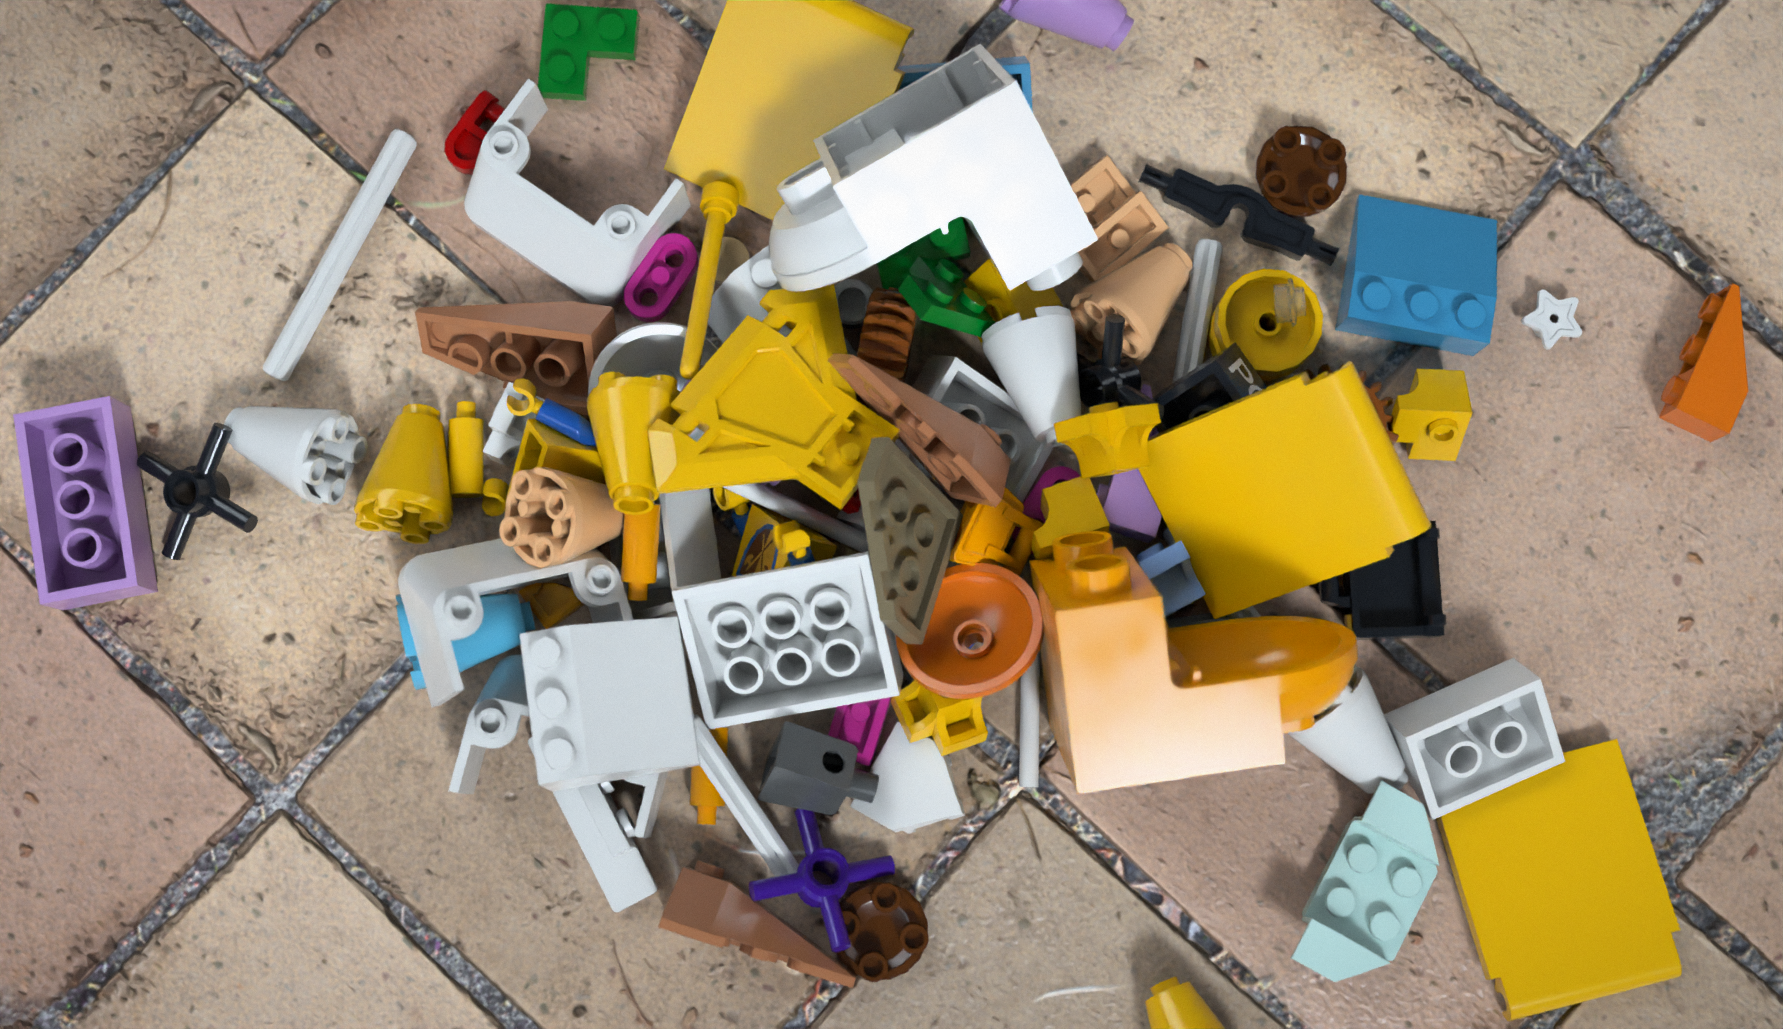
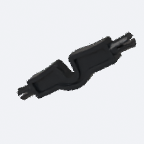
M1146 164L1138 181L1165 192L1163 197L1164 203L1187 212L1212 228L1222 227L1232 209L1238 208L1243 210L1246 214V221L1243 224L1241 238L1246 243L1276 251L1296 261H1300L1304 255H1308L1328 264V266L1333 264L1338 254V247L1336 248L1313 237L1315 233L1314 227L1275 211L1264 196L1251 188L1237 184L1218 186L1182 169H1176L1172 176L1149 164Z

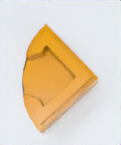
M535 583L518 591L525 602H530L531 610L545 629L554 628L585 605L576 597L572 588L562 584Z

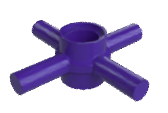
M797 809L794 813L806 857L799 864L796 873L750 881L749 893L751 900L758 901L797 893L804 903L821 909L832 952L846 950L851 947L839 899L844 895L849 883L894 875L895 865L891 855L848 863L840 852L831 848H824L815 812ZM812 872H824L830 877L832 885L819 883L814 878Z

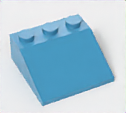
M1359 194L1356 200L1335 330L1470 356L1476 355L1490 344L1497 299V220Z

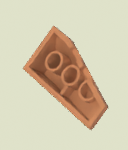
M563 301L419 307L415 311L423 354L472 375L481 371L504 381L503 388H506L508 382L514 383L516 379L520 378L527 379L536 387L537 396L544 398V400L549 398L582 415H588V385L594 363L606 345L617 337L614 308L588 303Z
M697 860L695 868L689 866L682 867L660 919L659 928L723 948V946L729 947L730 944L739 946V951L748 954L750 957L774 963L780 960L786 962V966L793 970L853 988L856 974L852 973L845 965L759 900L752 901L750 893L734 881L723 878L724 868Z

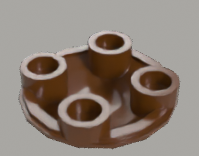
M1285 126L1280 128L1263 144L1256 159L1255 177L1261 194L1274 208L1290 216L1309 217L1326 211L1339 199L1346 185V149L1340 140L1331 138L1328 134L1314 127Z
M869 882L851 890L840 902L851 947L836 953L839 960L852 973L862 976L870 982L890 980L908 972L921 958L929 942L928 920L920 902L907 889L890 882Z

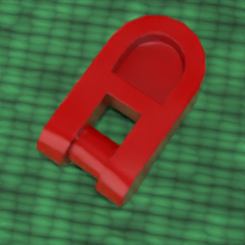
M487 90L482 91L475 98L448 134L445 141L444 151L448 161L458 172L465 175L473 174L482 141L487 134L485 130L480 128V125L488 119L495 123L505 110L504 107L498 104L499 99Z

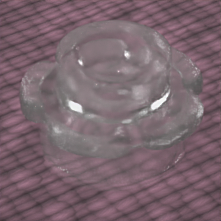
M1288 278L1285 284L1273 285L1276 323L1291 322L1292 327L1296 326L1297 317L1306 316L1304 287H1294L1291 278Z

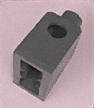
M785 721L767 755L757 800L823 814H836L846 797L872 803L877 791L879 775L855 768L858 748L854 744Z

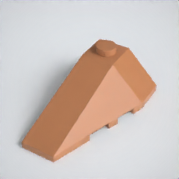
M832 354L827 361L874 413L900 429L898 439L951 498L996 507L1002 501L1011 459L1000 448L1002 440L991 428L984 424L979 425L855 355Z

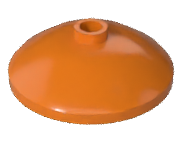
M975 563V566L960 564L946 568L923 643L906 644L896 635V645L902 663L916 682L927 690L941 696L970 699L998 692L1011 685L1028 670L1037 657L1043 641V619L1036 594L1027 582L1014 572L987 563ZM976 642L983 643L980 648L969 650L972 644Z

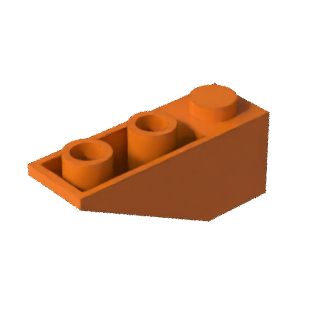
M1734 283L1716 294L1710 293L1704 300L1698 312V318L1702 320L1697 334H1692L1687 339L1680 352L1679 359L1684 361L1678 376L1674 375L1668 381L1661 395V401L1665 402V405L1659 416L1660 419L1709 442L1730 434L1748 393L1740 288Z

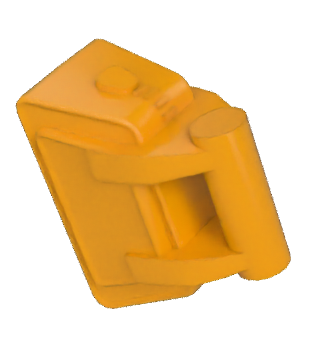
M1006 487L1002 501L996 507L965 501L960 511L963 514V518L949 561L975 566V563L1001 564L1003 568L1020 576L1032 551L1033 531L1038 530L1044 524L1022 513L1024 509L1023 503ZM1015 527H1020L1021 529L1010 553H1005L1004 550Z

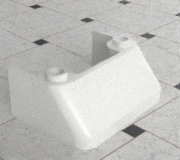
M528 78L482 141L464 200L465 211L474 225L589 304L613 307L624 298L626 284L657 239L663 235L670 234L691 206L684 183L675 179L648 216L633 206L618 204L608 208L595 225L580 217L519 175L531 154V147L527 137L548 110L537 84Z
M501 538L426 553L412 558L401 569L398 577V586L431 707L444 704L464 690L451 641L464 639L472 635L480 627L483 620V607L480 595L569 576L576 597L588 606L593 623L633 620L624 585L621 581V575L616 566L597 548H594L563 564L540 568L527 564L515 552L513 546L505 545Z
M522 655L507 656L496 664L470 711L448 791L474 794L486 748L497 749L509 744L517 734L521 716L530 717ZM668 771L623 779L630 783L646 786L633 836L640 838L652 837Z

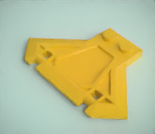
M834 284L797 292L785 289L769 290L759 303L769 312L762 322L747 315L671 403V407L680 414V417L673 425L658 418L648 429L657 494L797 479L841 510L858 489L857 481L872 438L889 437L894 443L898 439L900 429L858 402L854 389L827 361L833 353L848 354ZM784 325L792 330L787 337L779 333ZM696 428L704 432L698 441L690 437Z

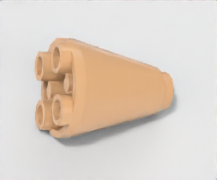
M1166 243L1162 247L1159 246L1151 249L1080 289L1071 301L1070 312L1075 322V333L1084 336L1097 349L1099 359H1102L1106 316L1112 314L1121 315L1125 318L1121 357H1128L1135 365L1141 364L1152 351L1189 279V272L1193 268L1189 255L1178 245Z
M547 467L521 470L514 474L511 481V489L506 498L505 518L502 520L499 529L500 537L505 545L513 546L515 552L527 564L540 568L552 567L563 564L622 535L624 530V513L614 508V500L610 498L607 485Z

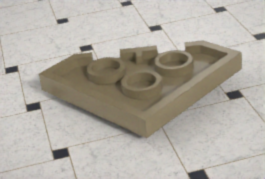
M889 437L872 438L857 482L880 620L906 644H922L963 514Z

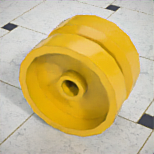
M1263 268L1244 274L1227 288L1210 317L1207 341L1212 356H1215L1236 342L1265 385H1269L1286 379L1313 353L1322 335L1323 313L1316 294L1302 279L1285 270Z

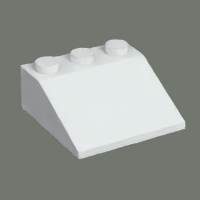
M678 617L576 624L519 634L538 785L551 791H558L701 765L682 632Z

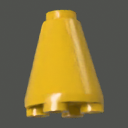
M606 372L599 376L598 386L591 390L587 398V411L610 498L614 500V508L621 513L630 515L647 513L654 508V501L659 497L655 484L648 429L658 418L673 425L680 417V414L671 407V403L680 394V391L677 389V380L672 376L659 374L650 378L641 376L627 377L620 372Z
M407 404L402 408V413L397 415L355 500V525L358 528L375 532L382 530L400 533V538L405 542L426 544L429 542L430 535L447 531L452 525L453 506L443 423L440 421L441 413L437 409L424 404Z

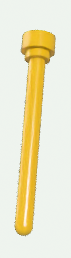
M724 182L708 183L702 190L700 209L707 221L680 364V374L686 380H692L700 370L725 224L736 215L739 203L738 190Z

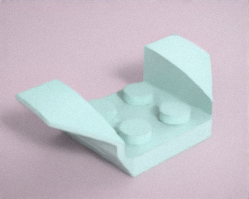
M1380 781L1363 816H1354L1346 824L1302 911V921L1308 925L1291 959L1333 982L1389 964V961L1395 959L1438 873L1436 865L1439 866L1438 857L1424 804Z

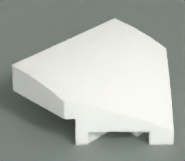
M897 721L870 770L871 773L879 775L878 787L873 802L868 803L854 799L850 807L894 832L904 831L907 834L916 832L917 828L949 818L953 820L965 816L963 804L958 798L951 770V757L948 755L941 756L935 741L927 737L909 743L900 722Z

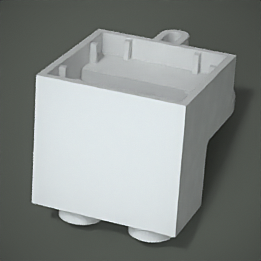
M979 44L813 140L821 158L790 175L777 186V191L785 204L779 209L773 219L769 237V256L772 263L771 270L782 288L795 292L812 290L850 277L939 227L945 235L948 233V222L956 217L964 216L1009 290L1026 281L1031 290L1041 291L1054 287L1074 275L1083 264L1078 251L1096 242L1098 238L1017 82Z

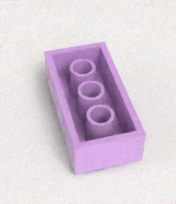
M111 396L13 414L40 605L59 610H68L158 592L140 468L137 466L138 453L131 407Z

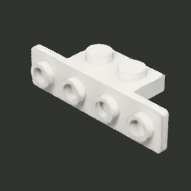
M531 737L528 740V745L534 755L533 739ZM612 781L552 791L614 912H620L657 892L658 886L632 838L635 825L624 807L618 810L610 795V792L615 790Z

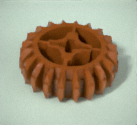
M877 287L871 293L863 322L857 357L905 383L917 314L899 292L898 288L889 287V289ZM855 392L857 401L872 410Z

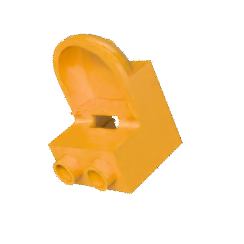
M1084 531L1057 537L1052 541L1054 557L1030 561L1033 591L1040 604L1044 627V636L1040 650L1050 728L1077 794L1285 763L1283 734L1312 728L1315 725L1314 715L1330 707L1347 687L1354 671V665L1358 659L1357 639L1353 631L1341 624L1318 618L1257 616L1169 628L1164 620L1162 596L1127 547L1113 549L1112 535L1108 532Z

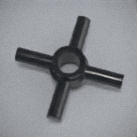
M1116 314L1106 316L1102 359L1096 360L1093 363L1077 353L1081 401L1088 409L1092 406L1111 402H1118L1119 407L1123 405L1135 406L1157 403L1161 419L1164 415V406L1140 392L1142 383L1137 366L1128 357H1121L1125 318Z
M221 423L213 424L197 466H189L179 470L149 451L143 452L137 460L138 468L164 483V500L167 506L177 513L161 552L167 558L173 560L181 559L196 519L199 517H205L214 513L246 533L251 532L258 523L257 516L229 500V482L221 472L216 471L233 431L227 425Z

